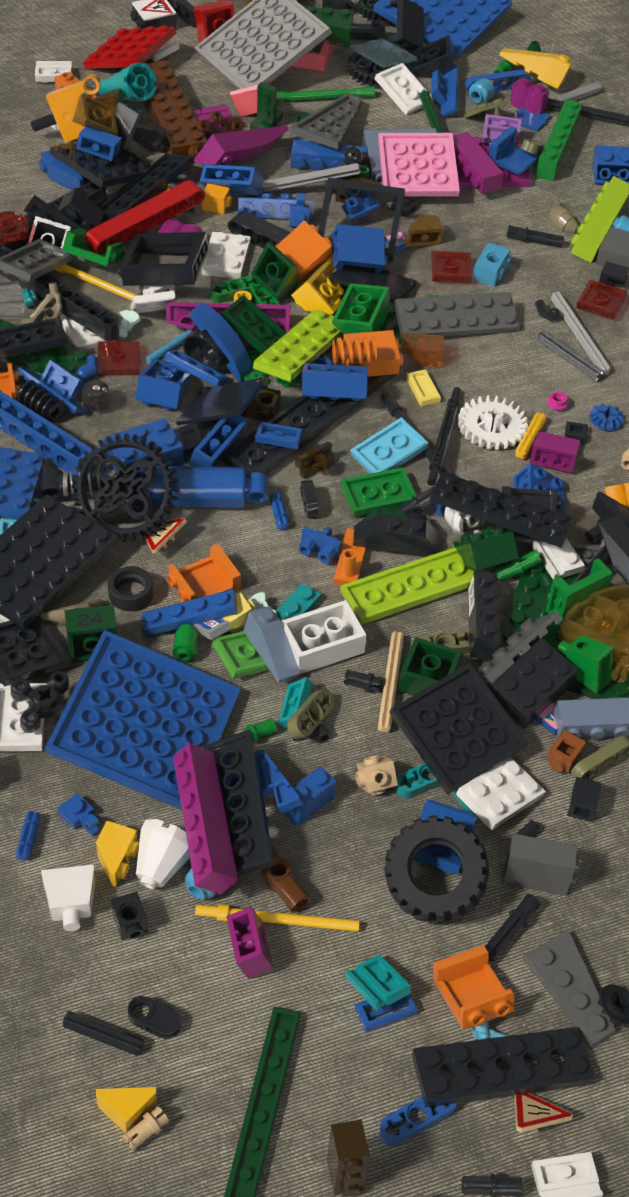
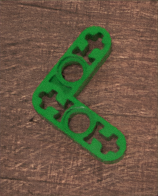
M252 275L217 283L209 289L210 300L214 303L234 300L236 292L248 291L251 293L255 304L280 305L278 300ZM260 295H266V296H268V297H266V298H261V297H258V296H260Z

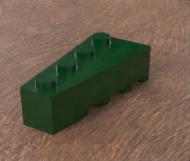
M304 7L330 27L332 33L324 40H329V44L336 45L338 42L342 43L343 47H350L354 30V11L331 9L329 7Z

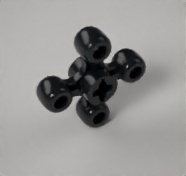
M62 671L54 672L49 678V686L42 685L35 690L31 688L30 683L26 679L18 678L12 682L10 687L11 697L18 702L27 700L32 705V709L24 711L20 717V727L24 732H36L40 727L41 718H49L56 714L60 719L68 702L61 703L57 696L68 690L69 677L66 673Z

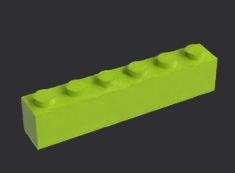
M615 176L612 177L610 182H605L596 201L593 203L571 242L574 246L570 253L590 263L592 262L629 196V183Z

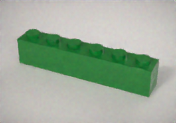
M565 100L539 157L536 178L554 181L579 124L583 103L575 100Z

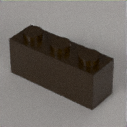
M362 1119L331 1125L327 1164L334 1195L342 1194V1196L349 1197L358 1194L360 1190H364L370 1154Z

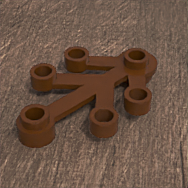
M217 111L209 115V120L212 124L218 123L224 126L225 129L223 131L209 125V122L205 119L197 122V129L200 132H206L211 135L243 131V125L238 118L227 120ZM206 142L201 145H191L188 150L189 155L195 159Z

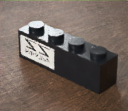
M474 570L468 588L469 654L473 658L492 661L494 659L492 655L497 651L501 641L498 574Z

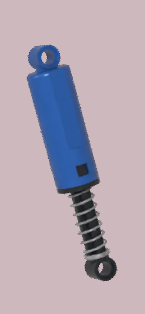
M159 466L157 467L155 482L146 489V492L153 501V506H161L165 494V481ZM168 467L169 470H177V473L171 475V477L179 478V482L173 483V487H179L180 491H173L172 494L173 496H178L179 499L171 500L170 503L176 506L243 508L245 506V498L251 503H262L268 499V477L263 473L254 472L246 476L245 468ZM56 468L45 469L42 472L41 495L43 497L49 495L54 499H59L63 494L68 496L69 493H78V489L71 488L72 484H78V480L72 479L73 475L71 472L69 474V472L66 473ZM140 469L141 475L139 477L146 478L145 473L148 470ZM89 473L86 492L91 493L92 497H94L105 487V484L98 473L97 476H90ZM123 483L124 488L121 491L129 492V484ZM139 499L136 501L135 506H145V504Z

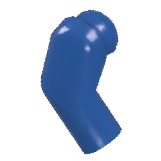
M89 355L87 357V364L78 369L76 376L84 382L86 379L94 377L97 373V357Z

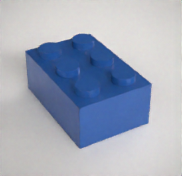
M166 418L116 433L121 435L122 440L125 433L130 435V441L134 434L139 436L138 442H140L142 437H146V445L150 441L155 442L153 450L158 446L163 448L159 455L168 453L169 456L164 460L165 462L171 460L174 463L172 466L184 465L183 445ZM115 434L109 435L115 441ZM117 448L105 453L106 457H118L127 468L138 460L153 462V458L148 454L134 448ZM111 463V466L116 473V466L113 463Z

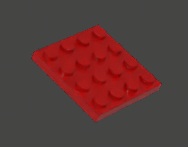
M166 25L158 28H153V26L140 29V27L133 29L121 28L117 31V34L108 38L105 44L100 45L96 52L88 55L83 65L85 69L129 67L134 63H144L177 33L176 29Z

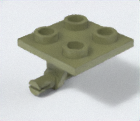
M500 98L490 103L487 102L470 108V112L465 114L464 118L485 112L490 115L500 116L498 108L510 104L511 99L503 101V98Z

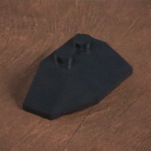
M379 506L354 526L353 546L424 557L444 551V539L424 513Z

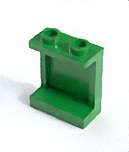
M78 228L67 231L62 249L64 252L104 266L115 264L123 258L124 249H122L123 243L121 242L109 245L106 253L98 254L88 243L84 242L87 230Z
M597 558L593 561L590 575L570 586L561 576L554 579L550 589L546 612L551 614L557 611L563 618L558 623L559 626H562L604 604L613 574L610 568Z

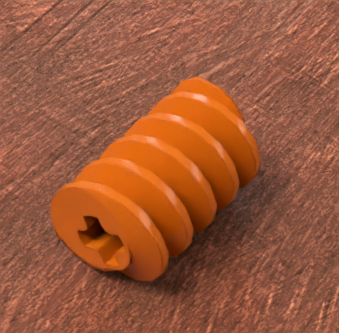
M356 337L353 344L350 338H346L344 344L342 338H338L336 344L333 340L332 356L334 365H337L338 359H341L342 364L345 365L347 358H349L351 365L354 364L356 358H358L360 364L363 363L364 358L367 359L368 364H371L373 358L376 361V338L372 337L369 343L367 337H364L362 343H360L359 338Z

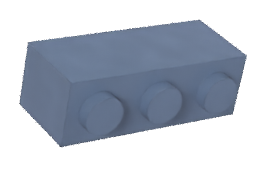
M629 698L557 701L553 713L558 737L563 730L578 738L601 739L603 737L619 738L622 735L629 736Z

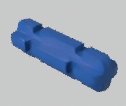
M273 492L270 494V502L274 518L277 521V528L279 530H286L289 528V520L286 516L287 512L282 494L280 492Z
M28 811L24 820L26 822L23 824L19 838L20 844L16 849V858L18 860L28 861L31 857V849L34 846L38 831L37 827L41 820L40 813Z

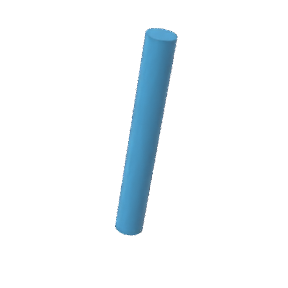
M187 330L145 358L146 362L150 364L154 359H160L166 352L172 351L181 345L193 330Z

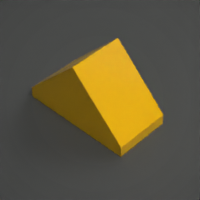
M156 1087L96 1089V1099L98 1107L118 1127L127 1133L143 1119L142 1116L146 1112L149 1113L157 1105Z

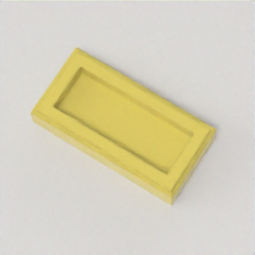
M427 370L406 373V380L420 407L440 403L441 396Z

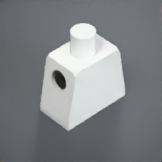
M94 865L41 870L52 920H63V928L66 931L78 930L80 928V918H88L92 915L95 890Z

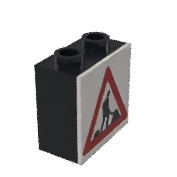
M140 0L132 2L131 19L140 29L149 26L158 28L166 25L167 27H175L177 30L176 12L167 0Z

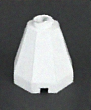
M158 819L145 820L140 834L136 875L141 879L140 884L150 889H155V886L163 887L190 858L186 832L170 824L169 828L162 827L164 821Z

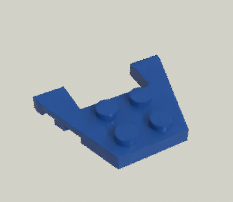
M263 749L257 751L264 798L275 794L277 807L281 813L303 805L302 799ZM240 778L233 779L229 786L236 785ZM243 799L237 800L232 808L239 807Z

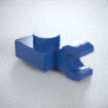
M297 193L296 206L290 207L289 226H299L303 221L309 224L310 208L304 207L306 193Z
M78 793L57 808L58 815L73 829L81 825L91 836H94L101 830L97 825L99 820L95 816L94 808Z

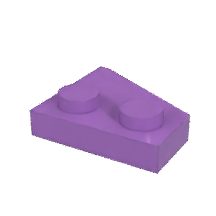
M486 114L482 143H489L496 139L510 126L517 128L516 137H519L522 119Z

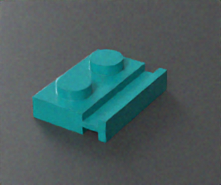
M380 954L356 965V969L353 971L349 969L345 971L346 980L376 1011H379L380 1006L384 1004L388 1006L411 994L410 984Z

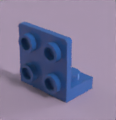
M531 462L513 476V488L557 490V495H561V507L556 509V512L565 513L564 482L559 477H555Z

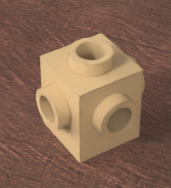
M375 755L364 758V762L357 763L358 772H355L356 782L366 792L372 795L382 794L386 792V788L398 785L394 763L390 758L386 756L379 758V756Z

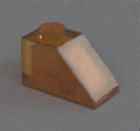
M403 333L401 351L420 366L442 368L444 335Z

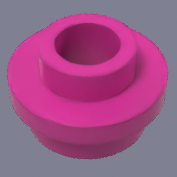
M556 391L548 397L547 404L551 409L561 411L568 407L569 401L565 393Z

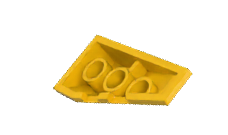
M504 48L499 54L517 66L523 65L526 72L538 74L537 79L557 89L565 81L573 64L570 57L564 54L559 55Z
M333 255L291 295L296 304L301 306L304 311L322 310L326 314L332 315L338 309L341 303L340 296L343 294L344 289H342V284L328 279L329 275L337 270L333 269Z

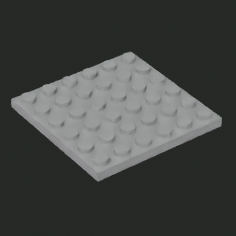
M253 0L194 48L203 59L239 90L258 85L260 82L270 84L316 45L326 39L332 31L330 27L296 0Z

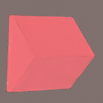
M258 85L230 92L240 117L257 113Z

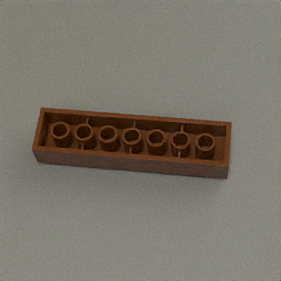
M161 60L155 63H145L153 70L157 80L154 82V87H157L154 95L150 99L143 101L151 121L167 129L162 145L167 154L189 155L188 150L191 145H201L207 139L204 133L197 129L198 121L169 61Z

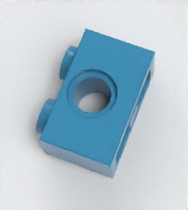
M488 242L475 263L472 280L495 287L498 280L501 281L503 279L505 269L510 267L512 260L509 257L510 249Z

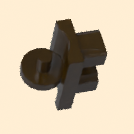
M327 441L322 445L315 444L309 452L305 454L299 453L294 456L295 466L299 468L302 478L306 479L318 471L325 473L330 469V465L335 462L332 454V443Z

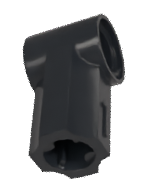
M375 20L371 24L354 23L352 40H371L372 43H383L386 40L385 22Z

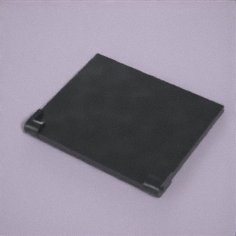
M344 265L341 270H336L328 278L348 287L350 283L389 287L391 303H394L396 299H399L406 292L415 288L417 284L415 279L407 278L382 269L380 273H375V268Z
M267 377L201 388L197 392L196 398L176 421L177 426L242 415L259 391L268 384Z

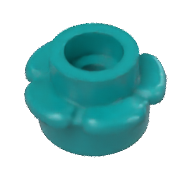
M25 288V291L21 292L20 295L26 307L28 308L32 305L35 307L34 302L37 299L33 291H28Z

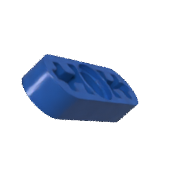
M420 1097L384 1117L380 1124L379 1136L386 1145L397 1146L450 1117L455 1111L456 1103L448 1104L447 1108L444 1105L435 1107L433 1116L432 1107L425 1108L423 1097ZM413 1110L423 1111L427 1119L422 1123H415L410 1118V1113ZM402 1117H404L405 1125L398 1129L397 1136L393 1132L388 1134V1125L396 1128L402 1125Z

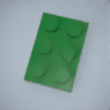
M404 467L340 479V487L353 517L370 514L379 506L395 509L413 499V495L417 496Z

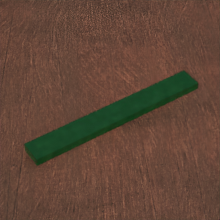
M273 1006L224 1197L257 1196L301 1018L300 1012Z

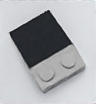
M449 35L402 55L403 64L415 77L432 78V73L436 70L445 75L455 68L458 69L457 51Z

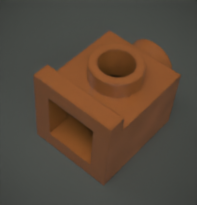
M563 730L550 748L546 761L554 771H564L569 774L576 762L582 757L586 742Z

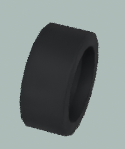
M125 566L117 569L108 579V595L111 603L124 611L143 609L153 598V582L150 574L143 568L136 566ZM127 582H135L144 586V590L135 595L121 594L117 591V588Z

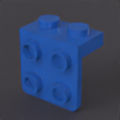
M510 126L496 139L491 141L489 157L497 166L511 171L513 174L521 175L538 160V154L527 152L516 145L517 128Z
M433 800L425 802L421 815V820L429 819V816L437 815V818L444 819L445 816L451 817L454 822L459 823L461 821L466 824L471 832L476 821V816L472 813ZM441 845L426 847L414 858L419 864H427L439 868L445 873L458 875L462 867L459 856L452 849Z

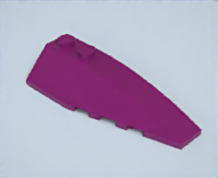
M288 126L212 134L195 157L194 162L218 165L233 162L239 163L265 153L277 144L289 128Z
M167 302L166 323L189 330L196 329L197 325L188 314L199 303ZM206 303L220 315L231 305L228 303ZM254 304L286 333L291 330L290 305ZM243 337L240 338L243 345L252 346Z

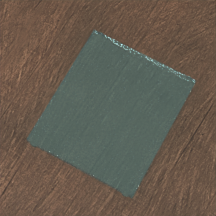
M385 39L353 44L349 47V49L383 68L417 61V57L389 43Z

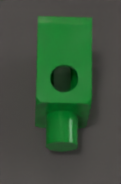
M584 635L579 636L572 643L563 640L559 644L557 651L578 669L576 680L594 693L598 694L612 680L614 647Z

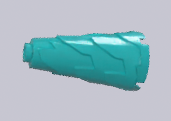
M134 63L115 73L114 76L102 79L98 92L102 95L119 87L125 101H145L154 95L157 87H154V82L157 80L153 70L147 64Z

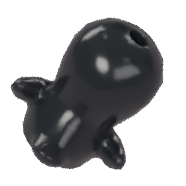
M355 145L348 148L344 154L346 165L358 163L359 166L364 165L368 157L367 152H361Z

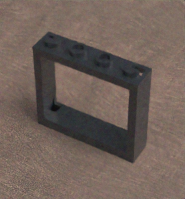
M328 177L318 229L319 235L324 238L332 193L395 202L396 209L389 248L384 249L387 261L393 262L405 199V188ZM329 239V240L331 241V243H332V251H333V240Z
M206 232L137 233L131 242L130 248L127 249V254L123 258L121 266L118 268V275L122 278L123 286L195 285L208 253ZM190 252L185 263L138 264L143 253Z

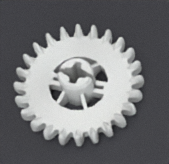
M487 395L486 402H483L481 396H479L477 404L472 398L470 405L466 402L465 406L461 408L458 415V427L467 440L471 439V443H479L481 448L486 446L487 449L494 447L495 450H499L500 447L506 449L508 445L515 446L516 443L522 440L528 429V418L525 417V411L520 413V406L513 409L514 401L507 406L506 397L503 402L499 403L498 396L495 397L493 402H491L489 395ZM493 417H495V418H494L493 431L491 432L492 420H493Z

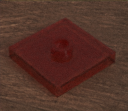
M431 251L432 281L471 283L470 252Z
M589 280L577 302L576 308L614 320L626 298L627 291Z
M140 341L98 342L97 375L140 374Z

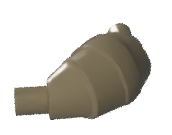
M556 201L548 214L552 226L562 232L577 233L580 225H578L571 212L562 206V202Z
M49 283L50 293L46 295V298L42 300L34 313L30 315V318L21 319V325L59 318L63 306L57 283Z
M99 598L93 601L43 611L39 617L42 621L49 620L66 626L64 610L104 605V601Z

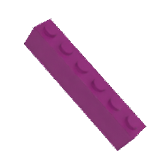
M188 743L173 757L194 883L196 887L221 895L238 880L214 752Z

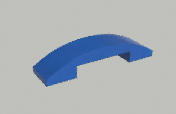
M199 303L188 315L200 331L205 329L208 331L230 361L226 366L237 381L240 382L252 370L251 361L243 343L220 314L206 303Z

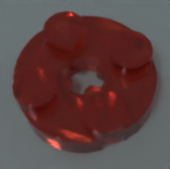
M13 211L0 212V245L27 239L29 231L27 218L21 213L20 216L15 215Z

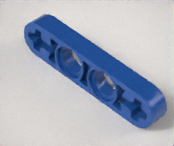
M524 69L469 77L465 81V88L469 93V88L473 83L481 78L494 80L495 92L512 90L515 81L526 78L531 82V77ZM510 78L508 83L502 84L504 79Z

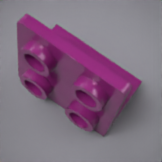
M539 431L534 440L530 462L534 465L573 473L580 440Z

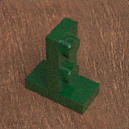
M263 82L258 84L257 117L250 123V130L275 127L282 120L283 111L276 109L277 87Z

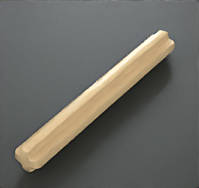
M394 631L391 635L378 722L379 732L389 733L391 731L393 717L389 711L395 705L404 634L402 632Z

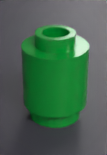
M183 624L175 632L172 654L180 661H189L196 657L199 640L196 627L190 624Z

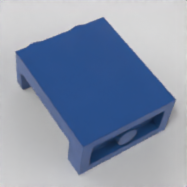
M344 224L336 226L332 233L333 269L341 270L344 265L375 268V273H380L383 267H386L387 255H385L384 249L387 239L384 237V229Z

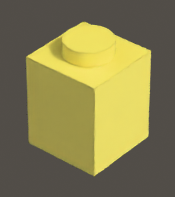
M241 593L236 595L237 613L221 617L229 622L231 634L244 630L249 611L256 610L251 599L246 600Z

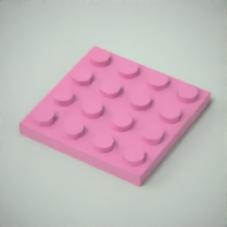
M453 133L378 134L382 185L405 188V196H459L460 190Z

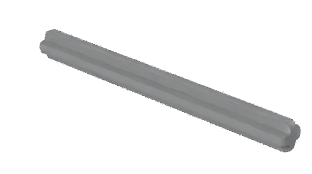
M355 163L264 181L260 194L328 181V177L339 179L359 175V164Z
M561 292L552 293V302L560 310L562 317L593 364L604 372L603 376L610 374V365Z

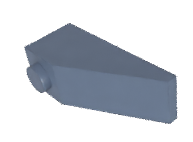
M267 606L249 611L243 631L277 682L281 683L298 678L300 671L281 621L272 608Z

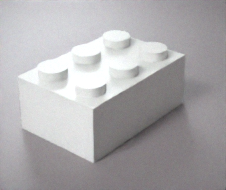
M346 600L281 621L300 674L365 653L366 633Z

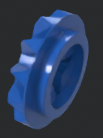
M601 403L600 406H594L590 412V421L599 429L616 430L623 424V412L619 411V407L613 408L611 404L605 406ZM605 414L610 415L607 420L605 419Z

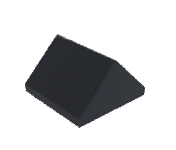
M119 102L115 110L117 136L122 138L120 147L127 150L142 115L136 107Z
M35 216L27 244L41 239L63 249L66 233L71 231L72 227Z

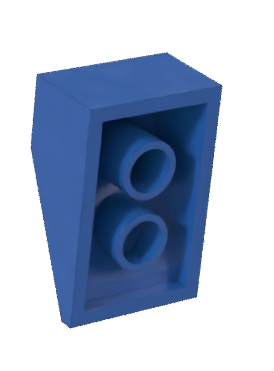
M154 359L139 374L135 400H140L145 405H161L162 408L167 410L177 409L184 399L193 374L171 362Z

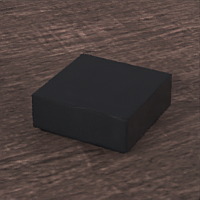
M566 421L564 437L580 440V444H585L588 424Z

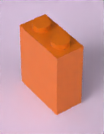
M305 221L276 246L297 266L300 278L298 286L333 255L331 241L327 237L323 238L319 235L317 228Z
M393 330L343 334V344L346 338H350L353 344L356 337L359 338L360 343H362L364 337H367L369 343L372 337H375L377 341L376 361L373 358L371 364H368L367 359L364 358L363 363L360 364L358 358H356L354 364L351 365L349 358H347L346 366L369 367L368 377L399 374L400 365H403L402 352L399 353L398 338L395 339Z

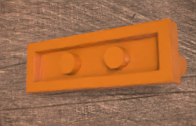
M346 529L334 577V585L341 586L359 580L366 547L353 546L354 529Z

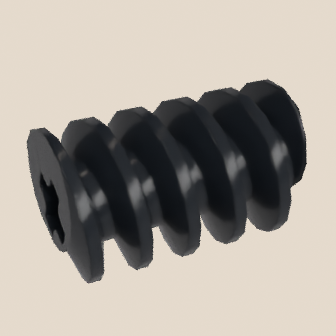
M34 380L27 381L19 391V403L51 423L60 420L66 411V405L63 401L54 397L52 393H49Z

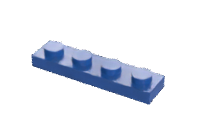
M231 589L142 613V631L147 637L177 629L183 624L193 625L237 613L236 594Z

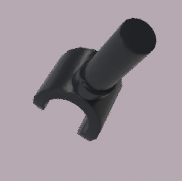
M319 724L309 736L300 739L293 738V741L315 737L318 743H323L329 739L328 731L323 724Z

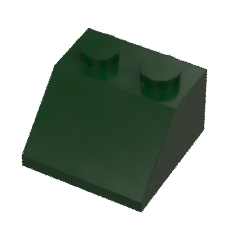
M270 241L267 242L251 275L276 299L292 297L291 295L300 282L297 266Z

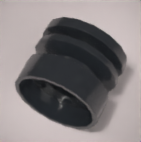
M197 327L183 341L185 354L214 370H217L227 359L206 329L200 331Z

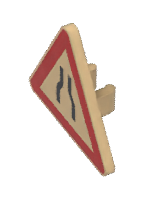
M185 518L169 520L166 525L159 522L157 524L160 526V530L156 531L151 527L153 532L151 536H148L144 531L145 539L152 553H156L161 547L167 548L166 542L168 540H175L174 534L187 520Z
M530 1093L514 1095L516 1130L519 1132H537L538 1128L572 1120L573 1114Z

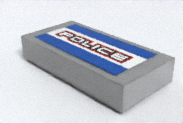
M221 617L193 624L198 633L210 640L231 629L229 622Z

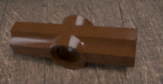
M271 845L274 865L262 869L260 872L266 878L268 888L279 895L291 912H299L311 901V896L292 873L290 863L286 859L281 858ZM280 873V874H283V875H282V876H275L274 874Z

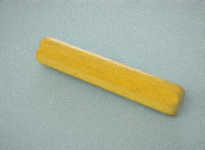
M537 412L516 449V458L523 460L527 457L538 432L541 431L546 422L547 416L545 413Z

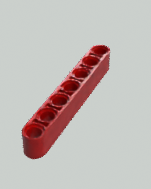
M187 180L92 228L86 233L85 242L98 254H104L107 252L109 245L118 242L125 243L135 238L137 233H144L164 223L165 220L172 219L199 205L205 198V192L192 180Z

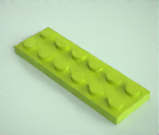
M313 310L254 360L253 368L291 382L303 371L305 363L311 364L332 345L333 340L336 342L338 338L343 336V333L332 325L334 316L326 314L322 310Z
M454 547L341 585L340 592L348 602L360 625L465 590L469 588L474 570L467 569Z

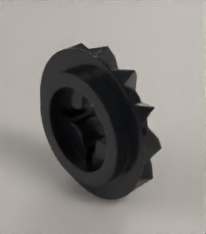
M606 985L598 993L600 998L597 1003L603 1007L602 1014H607L609 1022L616 1021L619 1027L624 1025L629 1027V992L618 985Z

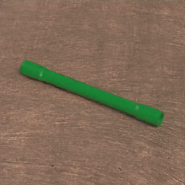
M374 86L334 90L277 92V103L337 99L346 93L362 98H373L375 91Z

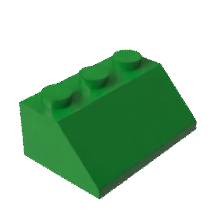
M350 283L332 320V325L343 334L380 331L391 308L389 287Z

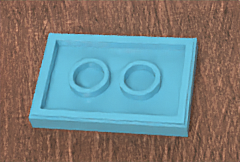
M401 417L352 448L350 453L371 474L398 468L429 448V442Z

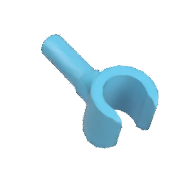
M489 1021L472 1027L473 1035L478 1040L487 1039L488 1037L508 1036L489 1029Z

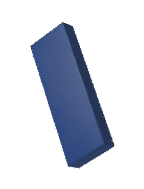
M177 349L168 351L165 354V360L213 386L224 385L227 382L228 377Z

